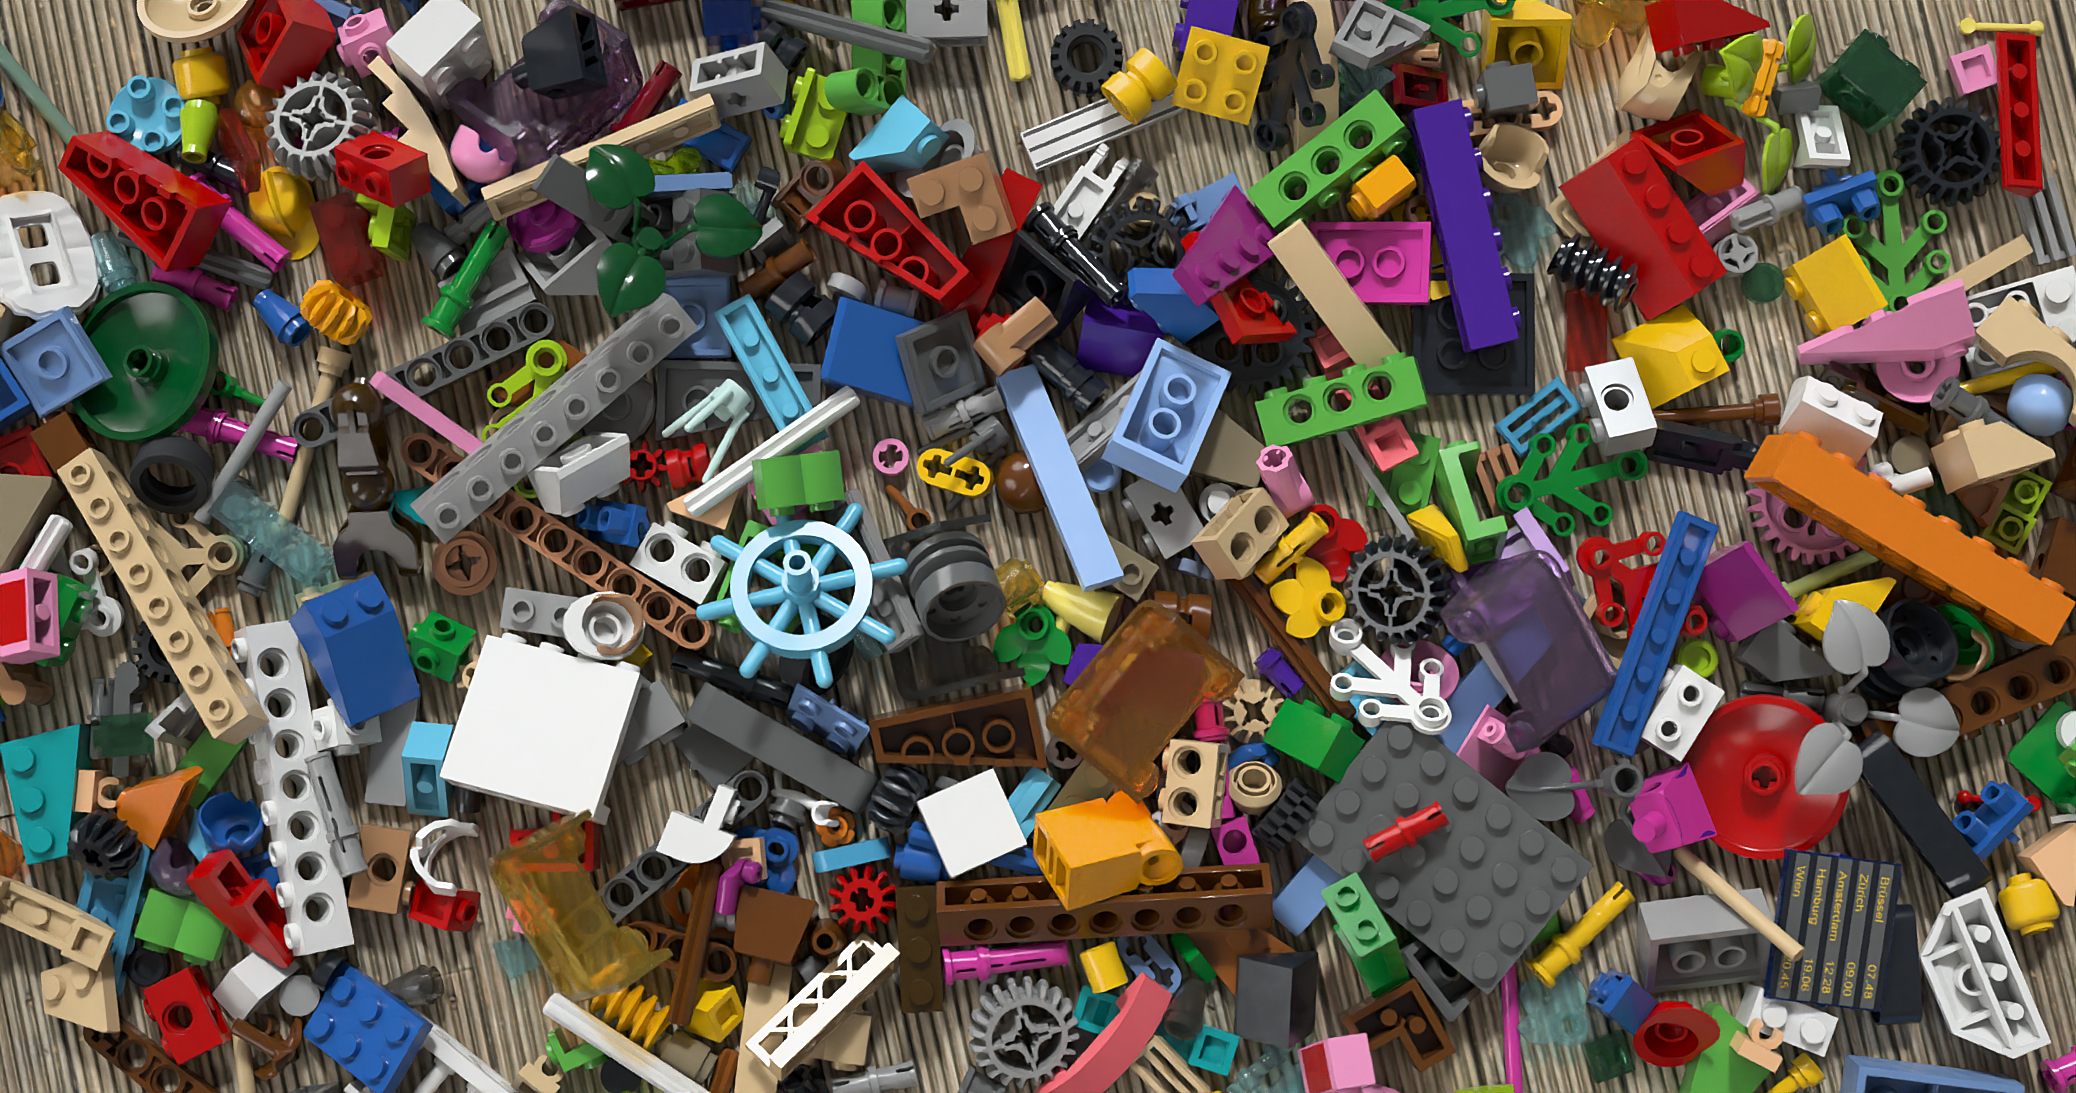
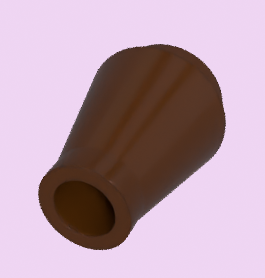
M823 918L816 921L812 925L807 937L809 948L816 956L822 959L836 958L846 949L848 944V932L845 926L840 927L838 920L833 918ZM821 934H829L833 939V945L827 948L822 947L819 936Z

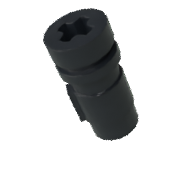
M1047 335L1027 355V358L1038 368V374L1054 389L1059 388L1064 393L1063 398L1068 403L1073 401L1072 407L1082 417L1089 413L1110 389L1101 378H1094L1096 374L1091 369L1086 370L1083 368L1080 362L1062 344L1060 345Z

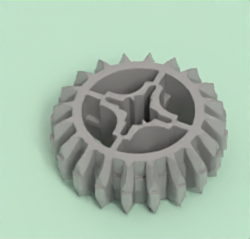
M329 71L324 78L319 73L312 72L308 82L304 78L297 76V86L293 89L283 85L286 95L282 99L272 98L273 104L277 109L265 112L267 119L271 123L264 127L265 134L269 138L266 143L269 150L274 154L275 160L282 167L285 166L291 174L298 177L303 175L305 179L312 182L318 175L322 180L329 182L332 171L335 172L336 166L334 146L348 140H355V137L362 134L370 133V129L377 126V123L372 115L374 111L373 105L365 97L366 94L359 86L356 87L350 79L344 76L338 78ZM339 104L346 106V121L339 119L340 113L337 111ZM296 132H301L302 134L301 140L304 142L302 150L296 148Z
M1026 975L1022 980V985L1017 986L1014 979L1009 977L1007 980L1008 989L1001 991L998 985H993L992 990L995 995L993 999L981 995L979 1000L985 1010H972L971 1016L977 1023L968 1026L969 1035L974 1037L969 1042V1046L972 1052L978 1053L975 1057L978 1066H987L986 1073L990 1078L1000 1074L1001 1083L1007 1086L1015 1077L1016 1084L1021 1089L1024 1088L1026 1080L1031 1078L1034 1085L1039 1087L1041 1084L1039 1076L1045 1073L1048 1078L1054 1080L1055 1072L1053 1068L1056 1065L1067 1069L1068 1062L1063 1055H1076L1077 1049L1071 1041L1080 1039L1078 1028L1073 1027L1078 1023L1076 1017H1073L1074 1012H1071L1073 1007L1071 1000L1067 997L1061 999L1063 993L1058 986L1048 990L1049 985L1047 981L1041 978L1033 987L1031 978ZM1024 1005L1042 1007L1052 1013V1015L1044 1017L1043 1013L1029 1014L1025 1011ZM1010 1010L1009 1019L1004 1024L996 1026L999 1019ZM1021 1018L1025 1026L1028 1027L1029 1034L1026 1035L1027 1046L1022 1037H1020L1019 1030L1022 1029ZM1052 1038L1049 1044L1038 1053L1039 1045L1043 1041ZM1004 1048L1005 1051L1017 1050L1023 1054L1024 1058H1010L999 1053L997 1049Z

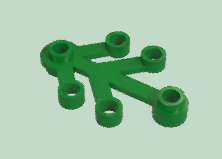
M1386 0L1382 4L1431 25L1430 31L1457 47L1458 52L1462 56L1470 58L1476 56L1482 48L1483 40L1481 35L1472 30L1464 32L1444 18L1486 9L1492 15L1501 16L1507 14L1513 8L1516 0H1507L1505 2H1498L1496 0H1420L1416 7L1400 10L1405 0ZM1428 39L1421 43H1436L1439 41ZM1463 39H1474L1477 43V48L1474 50L1465 49ZM1441 45L1439 53H1442L1443 56V46Z
M1584 423L1573 424L1566 431L1567 444L1548 477L1533 482L1544 458L1551 456L1556 449L1555 439L1550 434H1535L1528 442L1529 454L1517 475L1506 476L1497 484L1495 501L1499 509L1508 515H1514L1527 507L1531 514L1547 524L1549 532L1557 537H1566L1572 534L1575 529V520L1569 513L1554 511L1537 498L1552 494L1583 513L1590 525L1595 527L1606 526L1613 518L1612 508L1607 503L1594 501L1575 488L1618 477L1622 481H1637L1647 473L1648 459L1646 455L1639 449L1615 454L1612 461L1571 471L1584 447L1589 446L1593 441L1589 425ZM1578 428L1582 429L1585 434L1582 443H1578L1575 440L1574 434ZM1540 438L1547 442V449L1544 453L1539 452L1537 449V442ZM1624 458H1628L1631 461L1632 467L1629 472H1625L1622 469ZM1513 487L1519 492V499L1515 503L1511 502L1508 497L1509 491ZM1597 507H1600L1604 512V517L1600 522L1594 518V511ZM1560 517H1563L1567 524L1563 532H1560L1556 527V521Z

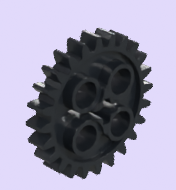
M1272 267L1267 269L1264 276L1259 275L1257 268L1246 278L1260 294L1266 291L1273 301L1279 302L1283 306V314L1279 320L1282 324L1290 321L1298 332L1289 341L1275 342L1280 347L1279 357L1275 361L1265 363L1259 360L1258 349L1263 343H1252V361L1248 367L1244 365L1246 344H1239V352L1235 358L1231 360L1221 359L1217 352L1218 345L1221 341L1229 339V337L1225 333L1220 319L1185 343L1187 346H1197L1198 350L1193 353L1194 355L1232 372L1226 385L1227 393L1231 394L1238 384L1241 385V391L1245 397L1248 396L1251 386H1256L1259 394L1263 396L1266 383L1270 382L1277 389L1280 388L1278 378L1282 375L1290 381L1295 380L1290 368L1294 365L1304 369L1306 366L1299 358L1300 353H1313V349L1304 344L1305 339L1316 337V332L1305 329V325L1315 321V316L1302 313L1310 305V302L1307 299L1300 301L1295 299L1301 291L1298 286H1294L1289 290L1286 288L1289 280L1288 275L1284 274L1278 281L1273 280L1274 269Z

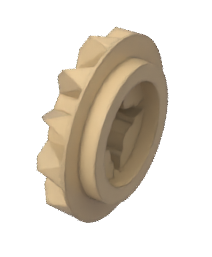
M1248 679L1238 682L1225 694L1226 701L1222 703L1225 727L1229 728L1230 735L1240 742L1246 744L1264 742L1262 740L1285 700L1275 686L1263 680ZM1265 698L1261 713L1264 715V719L1268 721L1267 724L1253 719L1242 726L1241 723L1245 720L1244 717L1247 711L1243 708L1244 705L1240 702V699L1244 702L1255 704Z

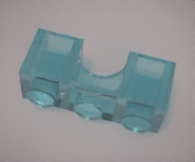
M232 479L207 512L305 587L317 586L335 563L333 549L311 532L300 528L274 508V504L245 482Z

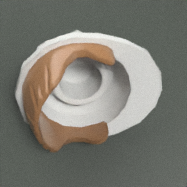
M608 591L583 596L573 602L563 616L562 629L566 640L576 651L597 659L620 660L630 656L643 641L645 622L641 606L636 602L635 598H632L631 595Z

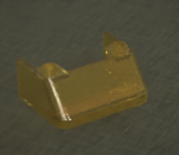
M589 808L552 822L488 859V869L492 879L554 986L562 996L571 1002L622 991L673 955L670 948L649 952L646 938L637 929H631L627 926L617 928L577 858L585 851L586 835L579 824L593 816Z

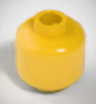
M212 46L181 51V58L176 59L172 64L180 98L184 100H205L214 105L220 104L219 95L226 94L231 89L225 57L221 53L213 52Z
M2030 872L2006 879L2008 887L1999 892L1997 899L2007 927L2013 931H2020L2021 936H2030L2054 928L2053 921L2059 917L2060 909L2048 883L2044 879H2033Z

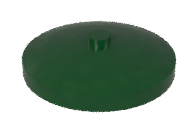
M141 282L127 285L102 299L80 324L113 376L71 401L80 418L94 431L122 443L144 444L155 437L171 435L178 431L194 417L206 401L218 368V338L214 324L207 311L196 299L173 286L158 282Z

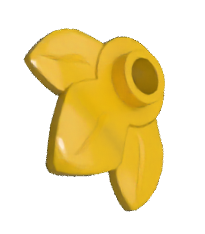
M1305 557L1296 565V579L1280 581L1270 589L1271 598L1275 606L1283 613L1290 615L1286 624V633L1296 638L1302 639L1314 636L1321 627L1331 626L1335 621L1341 619L1346 611L1345 598L1337 589L1331 587L1328 570L1322 564L1309 557ZM1322 600H1324L1327 604L1326 613H1324L1321 608Z

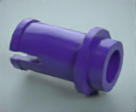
M1269 647L1254 661L1253 664L1258 668L1256 672L1258 675L1263 673L1284 695L1285 699H1289L1292 696L1291 693L1295 694L1305 682L1281 658L1282 652L1280 650L1275 651L1272 647Z

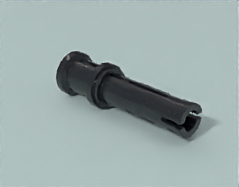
M1044 202L1035 207L1026 217L1023 224L1024 229L1028 233L1034 232L1047 245L1046 251L1052 256L1061 257L1099 296L1108 308L1117 305L1127 294V288L1078 240L1079 235L1073 225H1066L1054 213L1055 208L1050 202Z

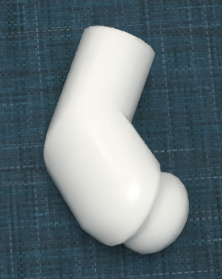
M1882 462L1872 466L1870 471H1876L1878 476L1888 480L1892 484L1890 490L1900 496L1934 486L1933 477L1928 467L1901 475L1893 472V467L1890 463Z

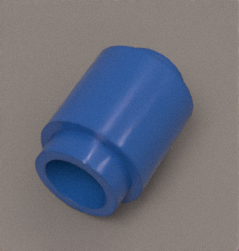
M909 837L906 838L905 845L897 844L893 868L901 869L899 878L937 884L938 881H949L950 877L938 851L912 845L909 843Z

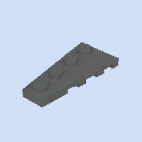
M661 360L658 363L656 442L730 427L733 421L732 418L724 422L712 413L690 432L685 431L684 425L669 437L664 438L662 436L664 429L704 400L716 387L719 388L727 378L738 384L751 398V401L745 407L750 416L742 424L771 418L741 362ZM788 363L812 407L814 408L819 405L822 392V380L820 378L822 365Z

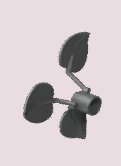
M1609 693L1601 698L1593 709L1590 721L1593 736ZM1640 739L1635 754L1647 750L1650 745ZM1609 750L1618 765L1605 768L1599 780L1570 783L1572 771L1564 758L1551 752L1535 753L1520 763L1506 783V795L1539 821H1557L1571 814L1575 806L1571 790L1600 787L1606 796L1613 799L1622 798L1623 800L1618 810L1622 819L1611 822L1605 832V848L1608 856L1617 866L1630 872L1659 877L1668 875L1671 849L1651 854L1647 851L1645 843L1639 841L1633 834L1632 827L1635 819L1631 809L1628 813L1627 809L1629 804L1634 802V796L1640 792L1643 786V776L1640 770L1630 764V760L1624 759L1622 755Z

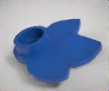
M747 825L737 829L734 834L738 835L737 839L764 837L768 878L760 880L755 884L745 882L744 885L753 887L763 885L766 890L788 894L796 881V870L793 861L799 854V841L796 835L791 830L781 826L764 830L754 825ZM773 842H778L783 846V854H777L772 850Z

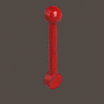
M1961 790L1956 795V801L1962 806H1967L1970 803H1984L1980 799V795H1973L1968 790ZM2028 795L2025 797L2035 807L2032 812L2040 809L2041 800L2038 796Z

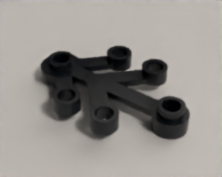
M1305 1L1291 3L1282 11L1277 27L1270 31L1259 32L1255 38V43L1270 47L1268 56L1278 54L1281 50L1282 42L1288 40L1285 54L1264 67L1257 92L1269 91L1272 88L1273 81L1279 78L1270 119L1259 121L1254 128V141L1262 152L1281 150L1290 141L1291 132L1285 121L1293 91L1299 107V119L1303 126H1320L1326 119L1324 105L1312 99L1300 62L1301 53H1303L1309 69L1308 82L1313 89L1320 90L1332 87L1335 82V72L1330 64H1322L1314 39L1317 29V17L1311 5Z

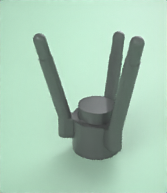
M991 415L984 421L980 419L973 422L974 426L966 429L964 427L918 448L916 453L921 456L926 450L939 449L970 435L968 437L970 442L946 458L943 462L944 466L949 467L976 450L982 457L987 453L989 454L982 463L990 468L995 461L1006 454L1003 446L1008 444L1011 439L996 417ZM976 469L975 473L966 481L970 484L969 490L982 478L979 475V469ZM955 494L953 499L947 504L946 510L952 512L965 496Z

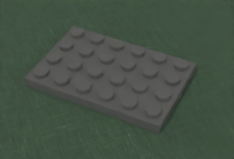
M1385 720L1347 768L1341 784L1335 781L1322 797L1311 817L1294 836L1298 842L1341 877L1345 878L1357 872L1377 906L1487 995L1490 994L1594 867L1588 860L1436 738L1419 732L1408 722ZM1434 801L1439 803L1442 808L1441 811L1445 813L1450 825L1444 826L1417 840V846L1411 849L1406 846L1379 860L1376 864L1373 862L1369 852L1384 844L1367 851L1362 839H1367L1395 824L1394 819L1399 816L1406 818L1433 804L1432 802ZM1438 814V815H1436V816H1434V817H1432V818H1430V819H1428V820H1431V819H1433V818L1439 816L1440 814Z

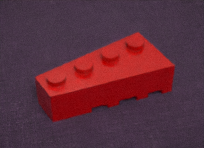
M110 131L72 136L57 167L165 272L201 264L232 203Z
M864 161L859 163L805 216L822 233L951 312L981 285L977 278Z

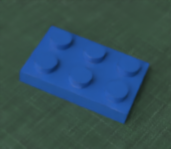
M343 962L303 1030L302 1035L375 1093H394L434 1025L358 967Z

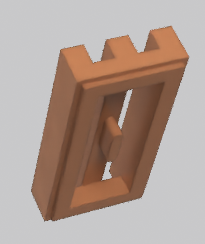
M1509 443L1481 453L1475 476L1492 518L1503 515L1496 504L1495 495L1482 462L1488 460L1497 484L1505 477L1497 458L1499 455H1502L1509 475H1517L1519 468ZM1515 488V491H1516L1517 496H1518V498H1519V492H1518V490ZM1509 491L1508 497L1511 502L1515 503L1512 494ZM1510 515L1511 520L1506 522L1508 530L1516 525L1513 515Z

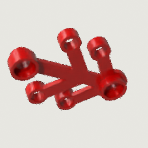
M1645 531L1638 538L1614 544L1605 537L1593 536L1584 540L1576 552V561L1580 570L1585 575L1592 577L1597 602L1595 617L1601 625L1616 627L1624 619L1622 606L1613 602L1610 577L1621 583L1629 626L1627 630L1628 642L1643 605L1641 598L1645 600L1650 582L1653 579L1659 562L1630 569L1618 560L1640 553L1647 556H1659L1662 554L1666 540L1659 532ZM1653 536L1655 547L1650 551L1647 547V542ZM1601 550L1602 560L1597 565L1594 557L1596 552ZM1690 604L1679 635L1693 638L1705 631L1708 619L1706 612L1700 606ZM1612 607L1614 611L1613 618L1607 621L1605 617L1606 610ZM1695 614L1696 623L1694 627L1691 628L1689 625V620L1691 616Z

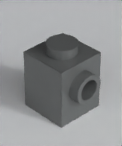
M1499 61L1486 66V70L1482 71L1478 77L1477 84L1473 85L1472 88L1476 109L1482 108L1484 120L1531 112L1539 102L1531 62L1511 66L1510 61Z

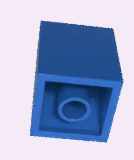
M840 297L820 373V378L825 387L840 390L844 386H850L857 395L915 409L895 336L925 324V322Z

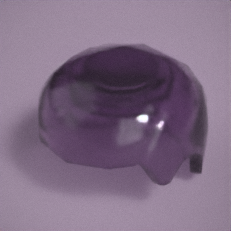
M166 836L154 851L149 862V873L153 881L161 890L170 895L183 898L197 896L185 882L186 878L196 868L192 864L191 851L185 842Z

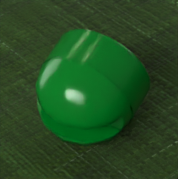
M1725 328L1712 334L1720 351L1722 339L1724 352L1722 355L1726 362H1734L1742 356L1745 349V341L1739 332Z

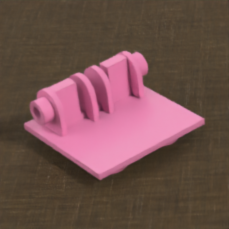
M1487 704L1456 755L1503 792L1506 783L1520 763L1528 756L1540 753L1541 750L1533 745L1536 740L1534 736Z

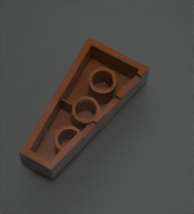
M1030 683L869 716L868 722L876 760L879 763H940L965 766L995 765V767L1028 766L1048 768Z

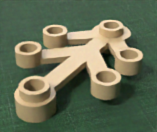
M142 506L181 572L188 565H203L188 582L199 602L201 592L217 575H231L242 567L245 561V549L242 543L230 535L215 536L205 525L194 518L195 510L189 513V520L185 524L178 522L177 515L169 514V520L174 527L185 529L203 547L187 549L157 522V516L152 509ZM100 544L88 547L94 550L98 557L105 554ZM224 548H228L231 551V559L226 563L221 562L219 558L220 551ZM82 555L81 564L83 567L88 568V559ZM110 561L104 569L98 567L101 578L108 577L115 572ZM131 599V605H132V607H133L135 610L138 611L136 605L134 604L133 600Z

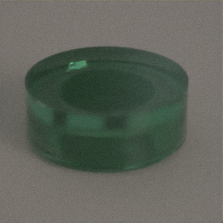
M1766 262L1755 264L1749 271L1743 274L1741 279V289L1744 296L1752 303L1760 305L1768 304L1777 299L1782 294L1785 286L1781 270L1775 265Z

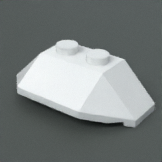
M1981 887L1945 902L1919 952V960L1950 1033L2013 1059L2050 1044L2051 1040L1986 888Z

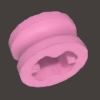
M893 438L884 439L879 442L874 448L872 455L873 465L876 470L882 475L889 477L901 474L906 469L909 461V454L905 444ZM887 447L897 448L896 454L902 453V461H896L894 468L884 467L886 462L880 463L879 455L885 454Z

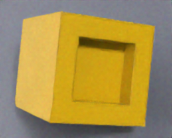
M700 978L691 1023L683 1026L684 1029L720 1043L744 1019L745 1011L734 985Z

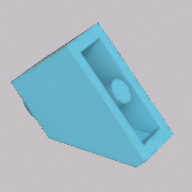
M902 94L848 156L858 164L864 161L877 175L922 168L939 152L941 146L950 136Z
M412 721L401 755L407 814L437 817L449 816L453 785L439 777L454 734V725Z

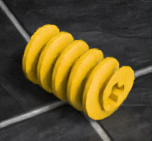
M615 964L607 969L598 979L582 1003L592 998L589 1012L595 1014L605 1008L602 1022L608 1024L618 1018L616 1031L621 1034L631 1028L629 1040L636 1043L644 1038L643 1049L649 1052L671 1024L667 1021L669 1005L656 1011L655 1006L658 996L653 995L643 1001L641 998L645 986L641 984L630 991L628 988L632 976L628 974L617 981L615 978L619 966Z

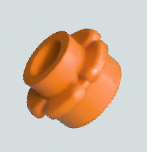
M832 807L828 812L829 820H838L840 829L834 831L830 826L816 824V832L821 835V841L829 847H837L839 844L847 845L855 836L853 831L856 826L855 818L849 811L844 812L840 807Z

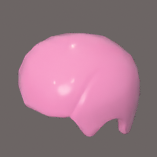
M460 125L450 148L451 160L458 172L472 181L484 184H492L508 177L513 165L500 160L497 149L487 153L482 152L479 149V134L464 125Z

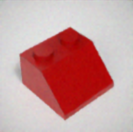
M254 0L235 36L256 84L284 92L283 85L292 89L297 86V76L304 78L306 82L310 80L312 72H317V67L326 51L332 48L337 32L326 9L314 0Z

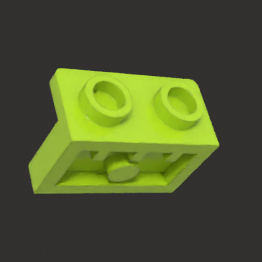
M810 67L807 68L805 77H797L792 92V99L796 100L792 115H785L779 137L784 138L783 144L787 152L813 160L828 157L835 158L849 112L835 109L829 104L824 89L827 77L818 75L816 69Z
M357 193L356 202L374 214L370 220L368 230L369 239L372 240L371 245L392 260L408 262L412 242L409 236L414 229L417 215L408 209L405 204L391 208Z

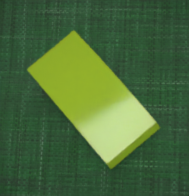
M2029 470L2014 475L1992 525L1987 528L1982 527L1979 536L2014 555H2018L2037 521L2033 517L2050 489L2052 482Z

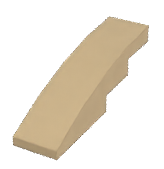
M378 55L367 67L392 92L382 104L408 130L398 141L427 153L430 175L466 207L471 201L462 175L452 163L450 149L441 131L419 99Z
M1301 219L1267 242L1290 277L1356 365L1365 364L1366 368L1370 369L1383 365L1381 358L1399 353L1397 347L1377 323L1370 310L1350 286L1344 274Z
M775 964L770 987L753 983L748 985L734 1093H777L779 1080L746 1049L745 1044L790 1002L794 967ZM787 1021L784 1022L780 1027H786ZM770 1036L760 1047L771 1055L784 1043L785 1036Z

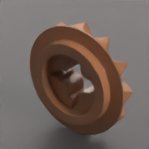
M460 531L447 543L444 544L440 541L432 557L433 574L440 586L452 594L459 596L476 595L490 586L491 581L498 572V554L490 541L484 536L472 531ZM461 547L468 557L481 558V561L471 566V580H469V576L466 575L464 570L449 569V567L455 566V563L461 561Z

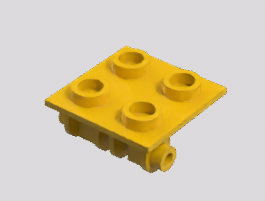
M1191 26L1177 77L1178 86L1174 89L1170 105L1248 125L1270 47Z

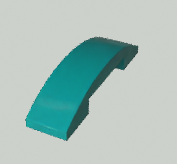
M1082 985L1073 1013V1017H1076L1078 1020L1075 1027L1100 1035L1119 1014L1120 1009L1115 1002L1121 995L1108 991L1093 994L1090 986ZM1166 1010L1156 1031L1188 1064L1228 1076L1240 1037L1228 1031ZM1154 1046L1151 1048L1153 1051L1159 1052Z

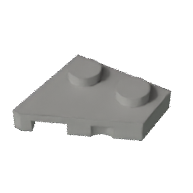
M1356 0L1335 36L1329 53L1366 70L1423 42L1431 25L1376 0Z
M185 691L147 726L145 732L157 741L190 749L206 725Z

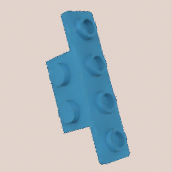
M142 843L143 848L139 852L137 864L127 873V876L117 877L110 882L103 877L97 880L90 871L85 870L76 905L77 908L96 917L117 931L108 952L112 953L116 995L119 996L123 992L126 981V971L121 970L125 954L130 955L135 944V930H131L134 915L141 914L145 902V890H141L144 873L150 874L155 859V850L150 849L144 843Z

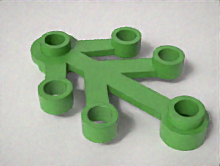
M1884 170L1876 175L1877 196L1881 204L1884 245L1866 230V222L1859 221L1856 215H1850L1844 219V227L1839 231L1840 236L1847 234L1850 241L1858 245L1886 270L1887 284L1869 271L1870 263L1868 259L1859 255L1889 304L1882 309L1886 312L1892 311L1894 313L1897 311L1894 308V300L1896 298L1903 300L1905 306L1908 305L1906 298L1922 292L1935 276L1946 272L1950 267L1951 260L1949 255L1943 250H1934L1926 254L1922 260V268L1905 285L1904 268L1932 236L1941 233L1946 228L1947 218L1939 210L1928 211L1920 217L1919 226L1902 244L1898 198L1905 191L1904 179L1894 170ZM1885 179H1890L1894 182V192H1889L1884 188L1883 183ZM1929 216L1935 217L1938 220L1937 230L1931 229L1928 226L1927 219ZM1848 221H1853L1858 225L1859 230L1856 235L1848 232ZM1932 256L1940 258L1942 262L1940 270L1932 267L1930 262Z

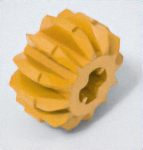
M317 280L314 286L310 287L303 296L304 300L299 306L302 317L309 321L310 326L315 327L321 334H325L332 341L337 340L345 345L355 344L359 337H363L369 328V323L373 319L369 306L364 304L362 299L356 297L352 291H348L340 284H335L330 280Z

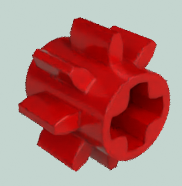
M647 441L642 442L641 450L634 451L630 447V477L622 481L628 485L637 480L638 490L641 493L645 492L646 484L652 482L661 488L662 483L658 478L661 472H668L667 466L659 461L665 454L664 450L658 449L651 454ZM643 457H646V460L653 464V469L646 470L644 477H642L641 473L635 470L634 467L635 464H641Z

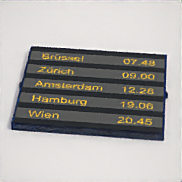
M1785 848L1774 923L1805 949V953L1798 961L1794 962L1771 942L1763 997L1817 1004L1821 1008L1833 1006L1881 1012L1903 864L1849 857L1845 853L1832 855Z

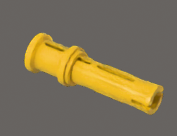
M1616 881L1613 884L1614 886L1564 934L1560 932L1554 934L1550 938L1551 944L1535 959L1529 958L1525 962L1531 972L1548 988L1552 989L1556 985L1555 979L1571 964L1577 965L1583 956L1581 951L1636 900L1628 889L1623 890L1624 885Z

